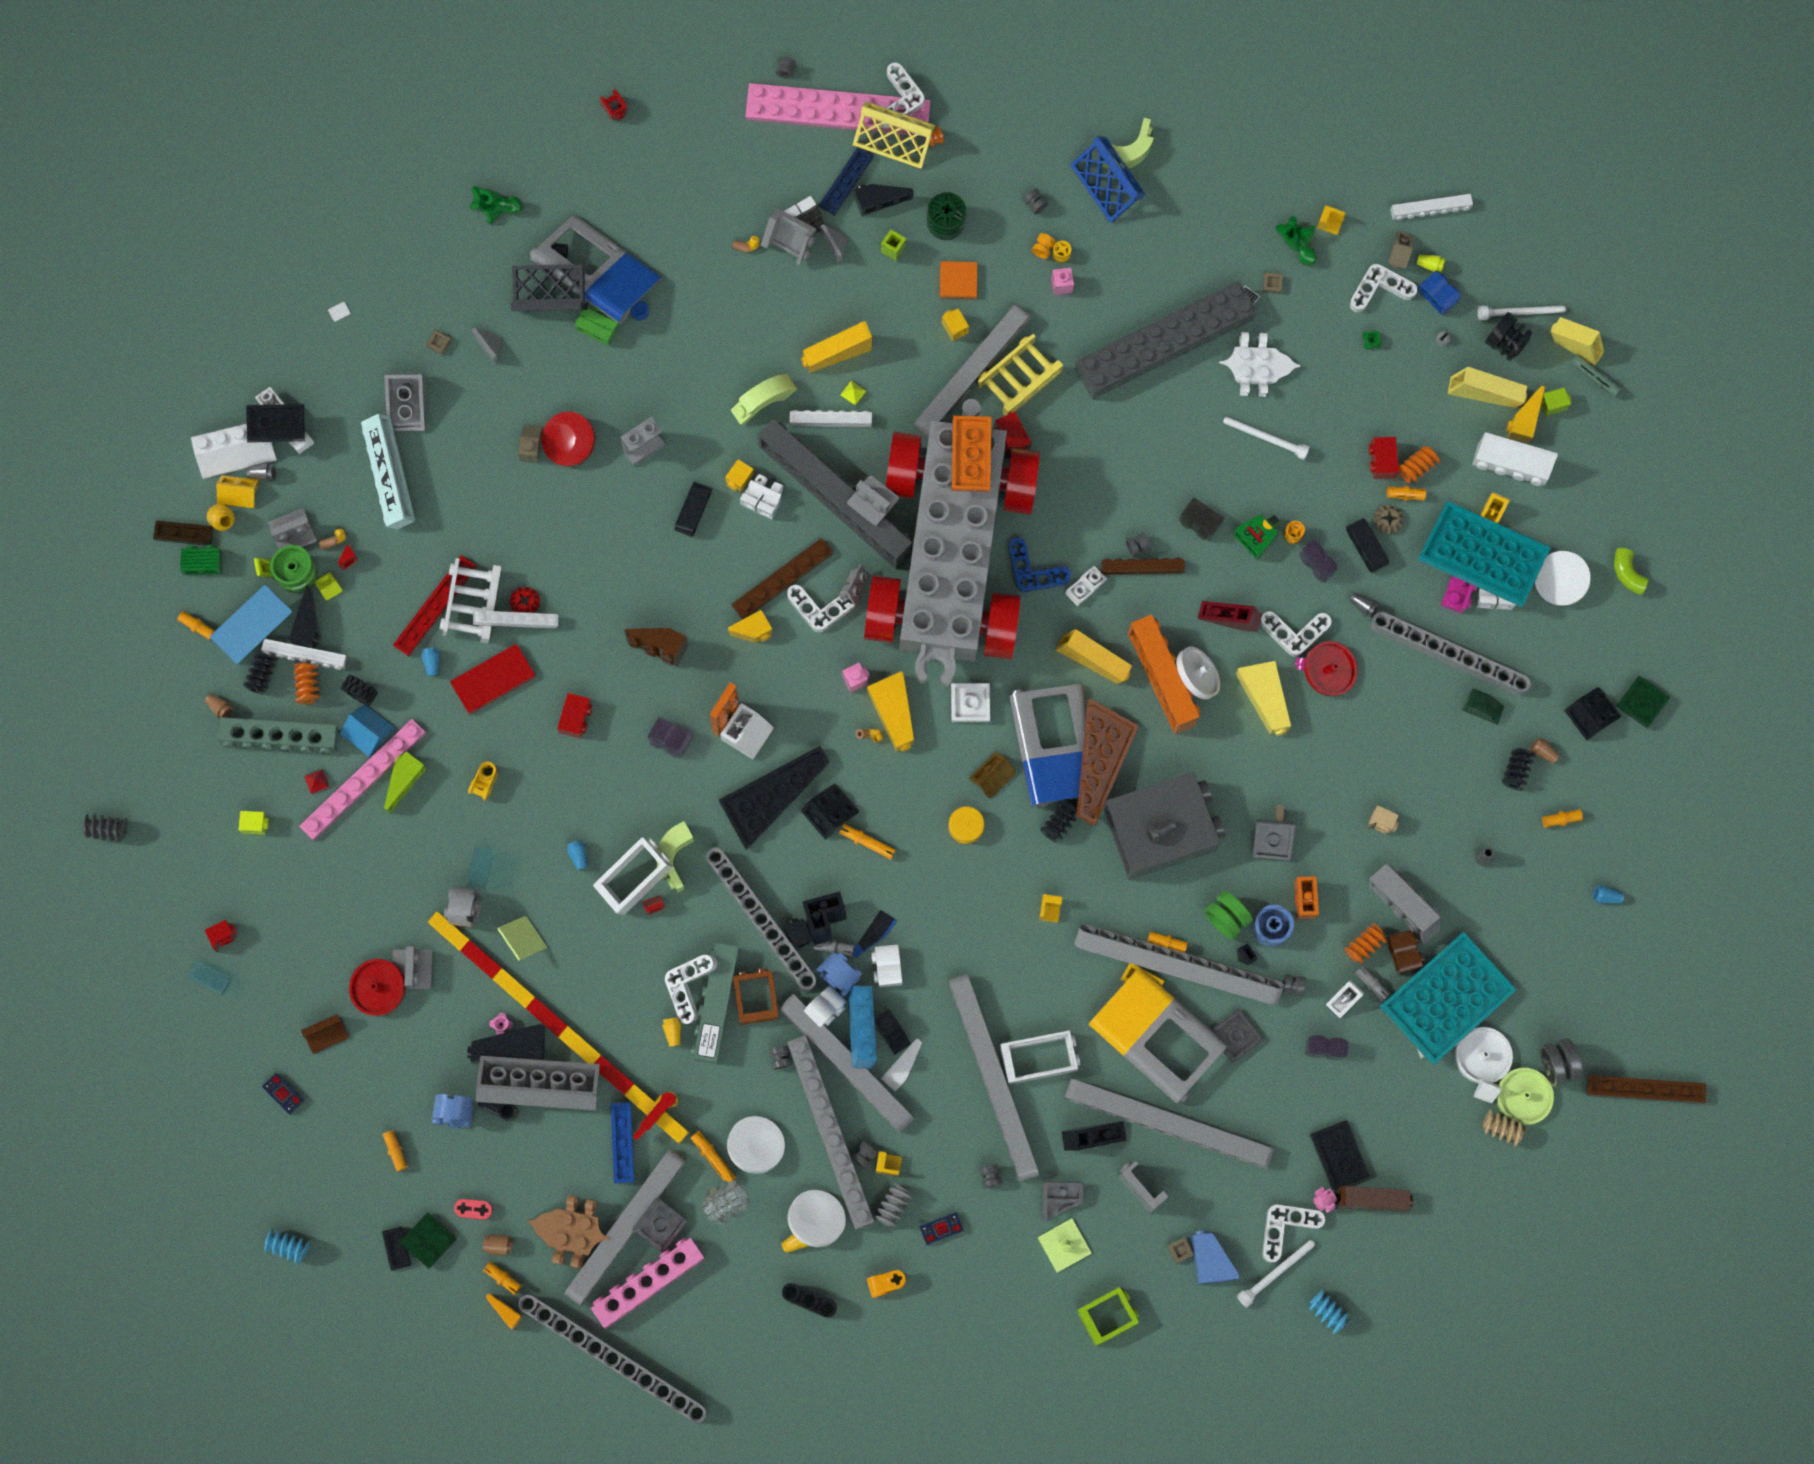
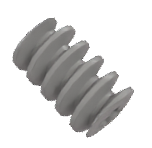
M894 1182L893 1184L896 1188L889 1189L892 1195L886 1194L885 1196L888 1202H881L884 1209H877L880 1216H873L874 1219L887 1227L897 1226L894 1219H901L898 1212L905 1213L902 1205L909 1206L906 1198L913 1199L909 1191Z

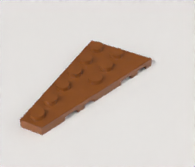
M1091 698L1087 701L1076 817L1094 826L1098 821L1139 726Z

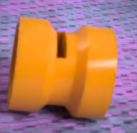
M1040 233L1037 237V244L1033 245L1031 251L1037 257L1047 259L1050 254L1049 250L1054 247L1056 241L1053 237Z
M1291 521L1284 531V539L1290 544L1300 542L1305 533L1304 525L1299 521Z

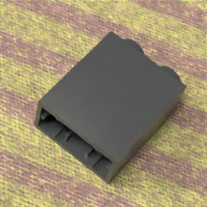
M1192 772L1106 800L1103 810L1128 880L1216 852L1220 845L1219 839L1225 838V830L1219 816L1210 818L1206 803L1212 802V795L1206 780L1197 782L1195 774ZM1171 819L1175 823L1176 830L1172 831L1159 843H1151L1146 835V829L1149 828V825Z

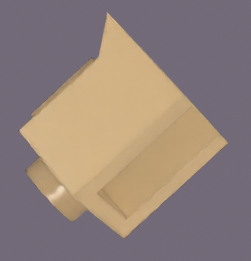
M1377 805L1366 828L1374 826L1373 829L1384 834L1391 831L1395 832L1399 824L1396 821L1399 815Z

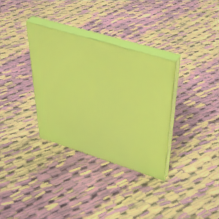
M527 916L498 927V931L518 960H522L547 948Z
M1073 1219L1038 1237L1057 1273L1092 1254Z

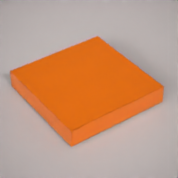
M940 261V298L977 299V262Z

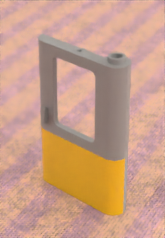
M1140 967L1088 1024L1176 1104L1179 1101L1183 1103L1190 1095L1187 1091L1228 1046ZM1167 1019H1171L1208 1052V1057L1186 1081L1178 1078L1145 1048V1043Z

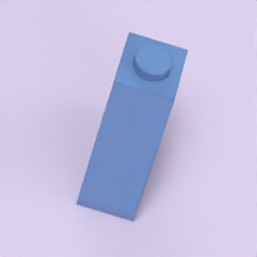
M1207 1230L1195 1231L1196 1235L1191 1236L1197 1284L1238 1280V1272L1214 1234L1207 1233Z

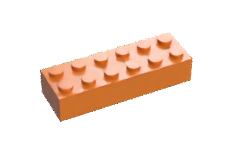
M1151 614L1132 622L1128 635L1175 735L1194 727L1201 713L1198 705L1193 704L1191 699L1193 697L1192 693L1185 686L1175 665L1176 658L1173 653L1169 652L1167 648L1169 646L1168 641L1159 631L1161 629L1159 621L1154 619Z

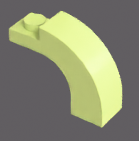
M1143 119L1139 137L1133 144L1124 147L1112 145L1128 169L1142 162L1151 150L1154 139L1151 137L1153 129L1150 126L1151 119ZM1102 163V168L1109 169L1107 163Z
M788 374L774 376L739 398L740 402L731 411L740 425H745L761 409L773 402L786 400L797 388Z
M685 821L671 828L664 835L658 847L661 853L664 852L671 859L669 863L672 866L677 852L694 842ZM673 866L662 879L669 876L666 880L670 888H675L677 893L684 890V886Z

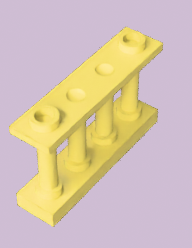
M1034 334L1029 337L1025 336L1019 342L1020 345L990 371H984L978 377L977 387L981 389L986 384L1004 403L1002 412L1004 415L1017 411L1062 372L1063 364L1059 360L1055 363H1050L1033 345L1035 342ZM1026 349L1045 368V372L1041 375L1036 374L1019 357ZM1012 361L1031 379V384L1027 387L1022 386L1005 368ZM998 373L1018 391V395L1013 399L1009 398L992 381V378Z

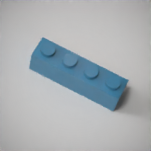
M853 986L848 993L852 1068L872 1069L877 1061L872 986Z

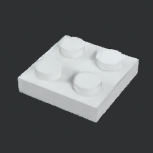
M951 683V722H990V683Z

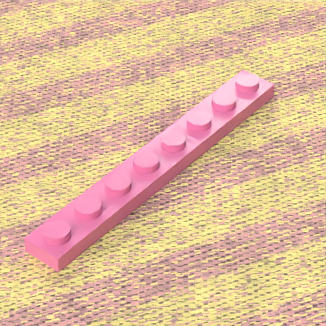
M411 719L299 827L314 841L395 764L394 762L400 754L410 750L426 734L425 731Z

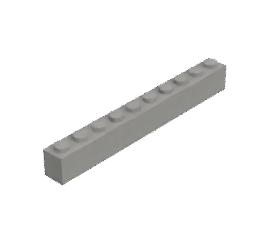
M806 1035L787 1042V1046L853 1227L856 1231L874 1224L871 1212Z

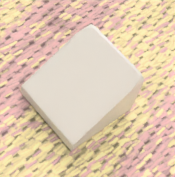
M1481 1079L1474 1097L1493 1103L1502 1088L1495 1083Z

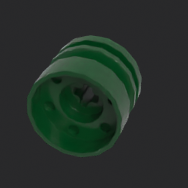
M943 192L934 196L928 205L927 227L929 232L941 240H951L957 238L962 233L966 219V205L958 195L951 192Z

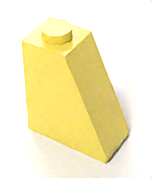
M1561 317L1551 328V334L1555 343L1575 355L1578 354L1593 366H1596L1605 352L1600 332Z

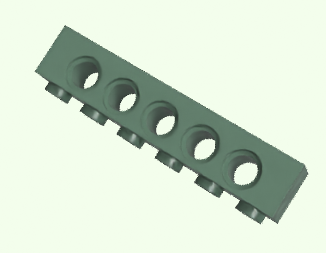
M220 717L218 741L223 744V747L234 748L235 745H239L245 749L262 747L261 749L273 750V748H281L282 751L286 752L299 749L303 753H312V750L319 751L321 754H331V752H337L339 729L336 725ZM240 730H243L244 735L240 738H236V733ZM257 732H264L262 738L255 739ZM277 733H283V737L280 740H274V736ZM301 734L302 739L300 741H293L295 735ZM315 736H322L320 742H312Z

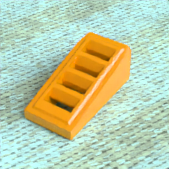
M487 1294L488 1302L508 1327L514 1330L523 1318L522 1315L492 1294Z

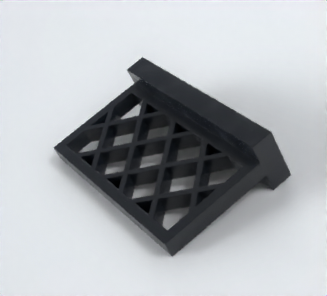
M583 264L512 266L513 303H511V311L588 310V303L585 302V270ZM538 269H541L546 274L541 281L534 276ZM555 269H559L563 273V276L558 281L551 275ZM573 269H579V277L574 281L568 274ZM518 270H524L528 274L523 282L518 278ZM548 277L555 283L549 291L543 285ZM566 277L573 283L567 290L560 285ZM530 278L537 283L532 291L525 285ZM523 287L529 294L524 300H519V291ZM540 287L547 293L542 299H538L534 295ZM557 287L564 293L559 299H556L551 294ZM574 287L579 290L580 299H574L569 294Z

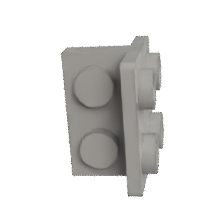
M870 475L864 482L862 480L859 481L856 485V492L847 501V505L871 524L877 526L897 503L899 497Z
M303 508L268 522L271 529L270 532L279 549L288 545L304 548L317 542Z
M406 946V950H393L392 963L402 971L405 977L404 986L406 989H431L432 950H416L413 946Z

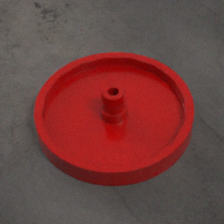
M568 411L556 414L546 423L542 432V447L545 454L551 461L561 466L572 467L583 463L590 457L595 447L596 435L591 422L586 417L575 412Z
M1326 641L1314 646L1308 652L1304 662V672L1308 683L1316 692L1329 697L1338 696L1350 690L1356 681L1358 670L1356 660L1351 651L1343 644L1335 641Z
M384 959L368 960L362 963L351 976L349 983L351 1001L359 1011L367 1015H387L397 1009L404 999L406 987L404 986L405 977L399 967Z

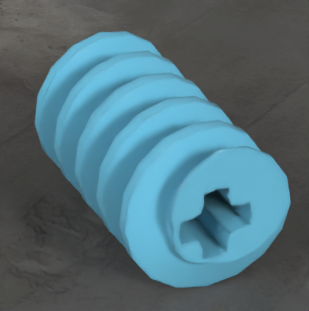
M272 1227L265 1240L264 1250L267 1253L272 1250V1255L275 1256L279 1253L280 1258H284L287 1255V1260L292 1261L294 1259V1262L299 1264L305 1258L311 1241L303 1245V1238L295 1242V1235L289 1240L287 1232L281 1237V1230L273 1234Z
M1322 1289L1310 1300L1311 1306L1309 1311L1316 1309L1315 1317L1322 1315L1320 1322L1328 1321L1326 1328L1328 1329L1333 1326L1332 1334H1335L1350 1319L1346 1320L1347 1312L1340 1314L1342 1311L1341 1306L1335 1308L1337 1303L1335 1300L1329 1302L1330 1295L1323 1297L1325 1290Z

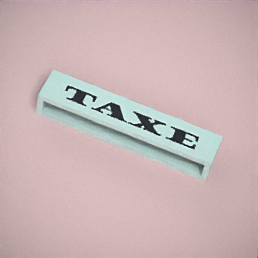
M377 414L361 422L362 433L365 437L366 449L369 454L375 486L379 495V503L383 511V520L386 527L400 529L415 522V517L391 419L389 416Z

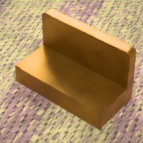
M995 752L969 779L973 784L980 787L988 798H992L1016 774V771L1007 758Z

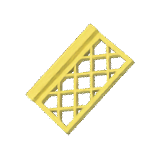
M866 101L861 109L853 146L922 169L935 125ZM865 116L872 118L875 125L867 128L864 123ZM887 123L892 131L884 134L880 125ZM877 127L881 136L873 140L869 130ZM904 129L910 137L901 140L897 131ZM866 133L870 142L866 144L858 142L860 135ZM894 133L898 142L890 145L886 137ZM921 135L927 138L925 144L919 146L914 137ZM883 139L887 148L881 150L875 142ZM911 139L916 148L907 151L904 142ZM901 145L904 154L896 155L892 148ZM918 151L921 157L920 162L913 161L910 154Z

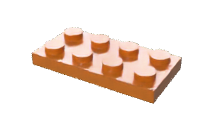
M953 415L951 491L990 492L991 417Z
M731 682L709 714L712 733L718 737L739 706L737 686Z

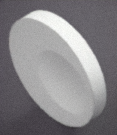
M1557 551L1547 555L1535 580V586L1540 596L1548 603L1556 606H1569L1580 601L1587 593L1591 582L1590 571L1586 562L1577 554L1568 551Z
M1187 647L1179 652L1176 660L1177 669L1188 690L1204 700L1218 694L1220 678L1211 659L1196 647Z
M1474 1028L1458 1043L1455 1049V1061L1459 1071L1465 1078L1479 1084L1481 1079L1492 1083L1499 1081L1508 1073L1512 1065L1513 1053L1509 1041L1503 1034L1492 1028Z
M759 1116L746 1117L737 1122L728 1135V1154L733 1163L743 1171L754 1174L768 1172L779 1163L784 1154L785 1142L783 1134L776 1124L766 1118Z
M809 1190L801 1193L792 1202L788 1211L790 1230L799 1241L812 1247H824L832 1244L839 1238L845 1227L846 1218L842 1205L834 1196L821 1190Z

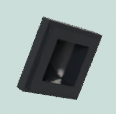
M1248 944L1237 949L1239 962L1250 965L1258 960Z

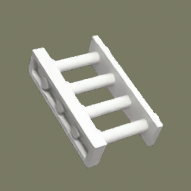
M456 558L455 563H451L449 575H452L446 616L441 618L440 629L443 630L442 636H446L448 629L478 634V636H481L480 642L488 644L491 626H473L449 621L451 611L473 614L475 610L494 611L501 566L493 565L492 571L488 570V572L458 567L459 559ZM457 574L487 579V582H490L489 589L485 588V590L455 585ZM455 592L483 597L484 600H487L486 607L478 608L452 603L453 594Z

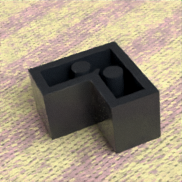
M840 891L802 901L814 945L833 941L830 924L847 920Z

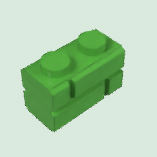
M591 307L581 312L575 323V328L577 331L610 346L619 330V324L610 317L601 314L599 309Z

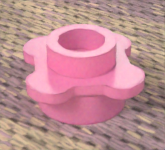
M499 1013L489 1023L490 1027L496 1030L497 1035L513 1028V1023L506 1018L505 1013Z

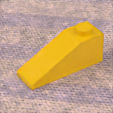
M1541 386L1517 412L1512 421H1508L1506 431L1509 433L1507 438L1528 444L1531 442L1545 386Z

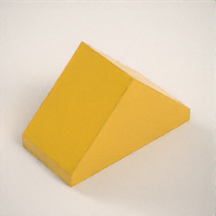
M1492 492L1480 516L1498 523L1510 499Z

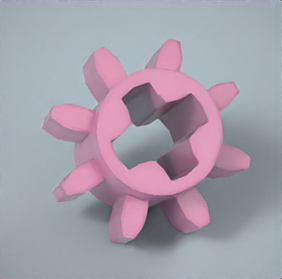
M1321 1187L1315 1191L1314 1195L1316 1197L1312 1200L1319 1211L1325 1209L1328 1213L1335 1208L1336 1205L1334 1203L1337 1201V1198L1330 1188L1325 1190Z

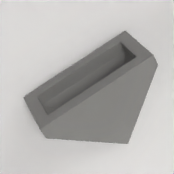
M822 225L821 234L837 262H842L849 238L826 225Z
M473 328V336L492 361L497 364L503 338L478 328Z

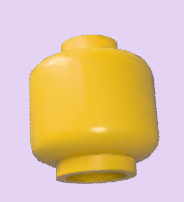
M216 504L210 507L206 516L208 523L218 531L229 530L235 521L232 510L223 504Z

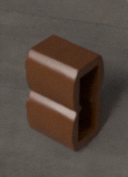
M1407 930L1386 937L1398 975L1423 967L1424 957L1421 952H1418L1416 946L1418 939L1415 933Z

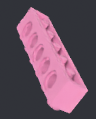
M683 1238L675 1244L677 1248L671 1252L669 1249L659 1255L660 1260L655 1263L653 1261L649 1262L643 1267V1272L638 1275L636 1273L632 1274L626 1279V1284L623 1286L618 1284L609 1291L611 1293L606 1298L601 1296L593 1302L594 1306L591 1310L604 1329L610 1327L705 1259L691 1238L688 1240ZM678 1253H683L686 1256L682 1264H677L674 1260ZM661 1265L669 1267L667 1275H659L658 1268ZM646 1276L652 1278V1285L650 1287H643L641 1284L642 1279ZM629 1288H633L636 1291L633 1299L625 1297V1291ZM611 1300L619 1302V1308L615 1311H611L608 1308Z

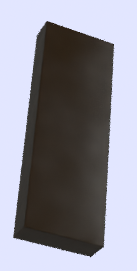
M156 520L153 539L155 541L211 545L214 528L208 525Z

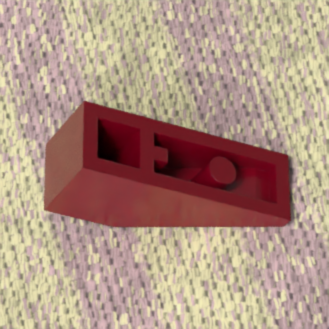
M1202 601L1198 619L1237 630L1258 632L1262 614L1254 606Z

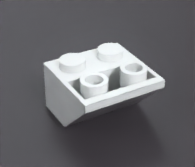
M741 703L721 732L720 737L722 741L754 760L774 727L757 712Z

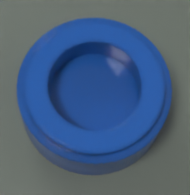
M638 301L630 310L631 316L638 321L645 320L649 315L648 305L643 301Z

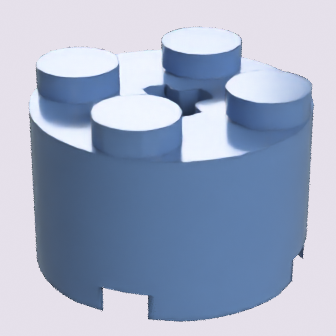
M1280 905L1264 907L1256 915L1252 924V931L1258 943L1268 947L1282 945L1290 937L1294 929L1292 915ZM1271 922H1273L1274 926L1277 925L1275 930L1269 926Z
M831 953L816 969V972H822L819 976L829 986L831 985L835 990L838 988L841 991L839 994L845 997L852 987L859 982L862 973L855 966L850 967L846 963L848 959L842 953Z
M448 1094L435 1095L432 1124L443 1125L445 1123L448 1124L449 1128L456 1129L460 1127L471 1128L474 1100L459 1095H454V1097L448 1096Z

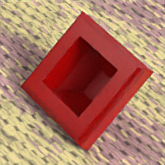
M323 769L304 776L311 794L329 788Z

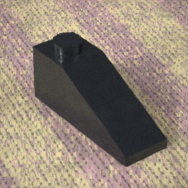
M877 184L860 185L854 190V198L861 216L912 200L914 195L912 188Z
M306 586L289 640L293 645L315 649V646L320 643L321 634H319L320 630L313 592L310 587Z
M1124 1121L1062 1131L1064 1151H1078L1126 1141Z

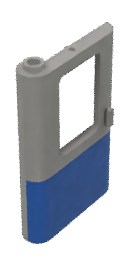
M573 215L539 247L532 249L530 261L536 265H574L553 250L551 246L567 231L571 229L576 231L610 256L592 275L585 273V300L620 325L628 317L631 308L659 281L662 282L663 277L582 219ZM555 269L551 275L559 280L563 273L559 269ZM573 269L568 274L574 281L579 277V269ZM567 277L561 282L568 288L573 284ZM574 287L572 291L579 295V290Z
M1075 684L1026 692L1022 689L1013 691L1009 698L1031 807H1043L1051 802L1077 799L1079 795L1087 712L1083 685ZM1066 695L1069 701L1077 744L1043 749L1040 745L1032 699Z

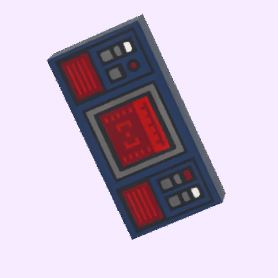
M275 1073L262 1086L289 1115L304 1102L278 1073Z
M957 1212L919 1226L926 1245L964 1231Z

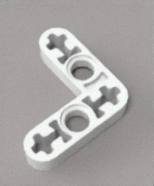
M891 63L887 67V77L902 98L887 108L896 111L898 106H904L906 111L902 114L909 116L923 106L924 95L899 63ZM892 70H898V76L895 73L892 74ZM904 82H907L910 84L911 87L907 90H904L900 87V85ZM913 97H915L916 99L919 98V102H913ZM887 123L880 125L884 129L891 128Z
M1373 264L1369 267L1350 301V308L1357 313L1364 311L1378 286L1404 300H1411L1415 297L1417 286L1379 264ZM1377 270L1379 273L1373 281L1371 280L1373 272ZM1393 278L1397 281V285L1390 286L1387 280ZM1368 284L1372 287V291L1365 292L1362 286ZM1410 288L1411 292L1409 294H1406V290ZM1360 296H1362L1364 298L1358 307L1356 306V302L1359 300Z
M792 585L787 591V597L791 604L815 632L825 631L857 606V602L855 605L848 602L844 605L845 610H843L841 605L846 601H842L839 596L820 610L801 586ZM792 591L800 592L799 597L803 601L799 605H797L799 599L796 596L792 597ZM805 604H810L813 607L810 613L803 612L802 607ZM836 607L840 612L837 616H831L829 609ZM825 613L827 618L822 622L823 626H815L816 620L818 619L819 621H821L822 619H824L823 614Z
M1269 611L1262 615L1260 625L1289 655L1298 657L1328 630L1332 621L1329 615L1320 613L1296 635L1275 613ZM1266 618H1267V619L1272 618V619H1273L1272 624H1271V623L1266 624V623H1265ZM1319 619H1325V625H1321L1317 630L1315 627L1318 625ZM1279 624V626L1273 632L1272 629L1274 628V626ZM1285 630L1288 636L1285 639H1281L1278 637L1277 632ZM1307 630L1312 631L1314 638L1311 640L1306 639L1304 632ZM1301 640L1303 643L1300 645L1299 651H1293V645H1297Z
M713 955L699 956L668 971L665 975V982L678 1018L684 1024L694 1023L698 1019V1011L687 983L716 969L717 960ZM706 960H709V961H710V964H708V967H701V968H700L699 965L705 964V963L707 962ZM689 966H693L695 969L692 977L687 973ZM682 974L683 977L676 979V982L672 981L674 975ZM681 991L685 994L683 1002L678 1000V994ZM688 1012H691L689 1018H686L685 1015H687Z
M1284 1205L1271 1206L1267 1211L1262 1251L1264 1260L1274 1263L1280 1259L1285 1225L1318 1229L1325 1223L1324 1214L1311 1209ZM1277 1208L1279 1213L1285 1214V1209L1289 1210L1287 1213V1221H1284L1285 1217L1279 1216L1277 1219H1275V1216L1271 1215V1212H1274ZM1297 1211L1301 1214L1300 1222L1296 1223L1291 1220L1292 1212ZM1305 1212L1308 1213L1307 1217L1310 1218L1316 1214L1318 1219H1321V1222L1314 1225V1221L1307 1220V1224H1304ZM1271 1228H1276L1279 1231L1278 1239L1270 1238L1269 1230ZM1267 1241L1279 1243L1278 1246L1274 1245V1252L1277 1253V1256H1274L1273 1259H1270V1255H1267V1251L1271 1250V1244L1267 1245Z

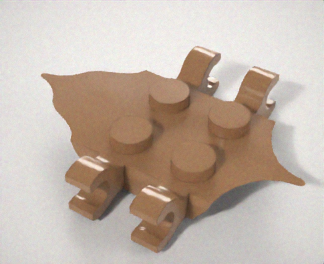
M568 1195L566 1210L556 1208L552 1212L540 1215L535 1220L527 1221V1223L534 1227L536 1234L546 1242L548 1247L556 1249L552 1257L553 1263L563 1265L566 1251L573 1252L575 1254L570 1266L582 1269L584 1256H589L591 1249L598 1242L610 1240V1238L604 1236L599 1229L598 1216H595L598 1202L587 1199L585 1214L576 1212L579 1198Z

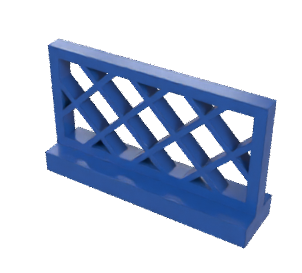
M1097 136L1093 140V144L1070 164L1110 223H1113L1138 199L1146 196V193L1107 137ZM1095 148L1099 152L1098 160L1091 159L1092 151ZM1081 161H1087L1086 172H1082L1077 166ZM1091 162H1098L1097 173H1090ZM1102 163H1107L1109 166L1108 175L1101 174ZM1090 175L1097 176L1096 186L1090 185ZM1101 176L1108 177L1107 188L1100 187ZM1112 178L1119 180V189L1111 188ZM1100 189L1107 190L1106 201H1102L1099 198ZM1111 191H1118L1117 202H1110ZM1122 192L1128 193L1131 198L1127 203H1121ZM1110 204L1117 205L1116 213L1113 216L1109 212Z

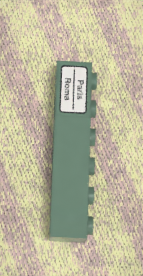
M715 943V947L710 949L709 955H713L716 958L717 967L713 972L705 976V978H708V984L703 986L702 997L705 1000L704 1005L699 1007L698 1016L701 1017L700 1024H696L694 1034L698 1037L696 1044L693 1043L691 1049L694 1061L718 1065L734 980L733 976L739 953L738 946Z

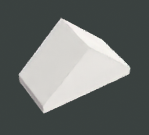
M1349 980L1326 1005L1341 1018L1365 993Z

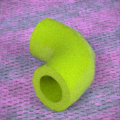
M1617 548L1614 556V569L1617 578L1625 588L1635 594L1642 595L1646 589L1648 578L1638 574L1634 569L1633 558L1635 553L1626 548Z

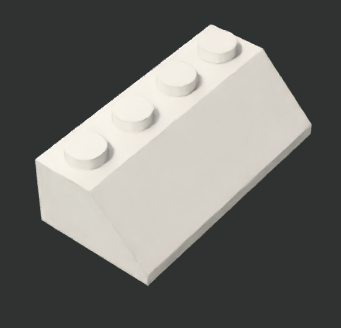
M247 424L191 437L194 454L203 479L277 461L273 442L247 443Z
M1485 432L1477 445L1472 465L1481 470L1495 471L1498 475L1512 476L1513 479L1518 481L1526 480L1535 486H1544L1550 477L1558 453Z

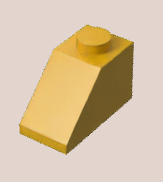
M762 610L728 627L730 636L754 643L759 641L765 642L773 634L772 628Z

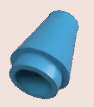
M438 648L423 649L421 656L427 676L439 675L440 652H438Z
M582 840L567 844V852L576 869L580 870L588 867L585 844L582 843Z
M1602 884L1595 887L1593 899L1598 903L1621 904L1624 899V893Z

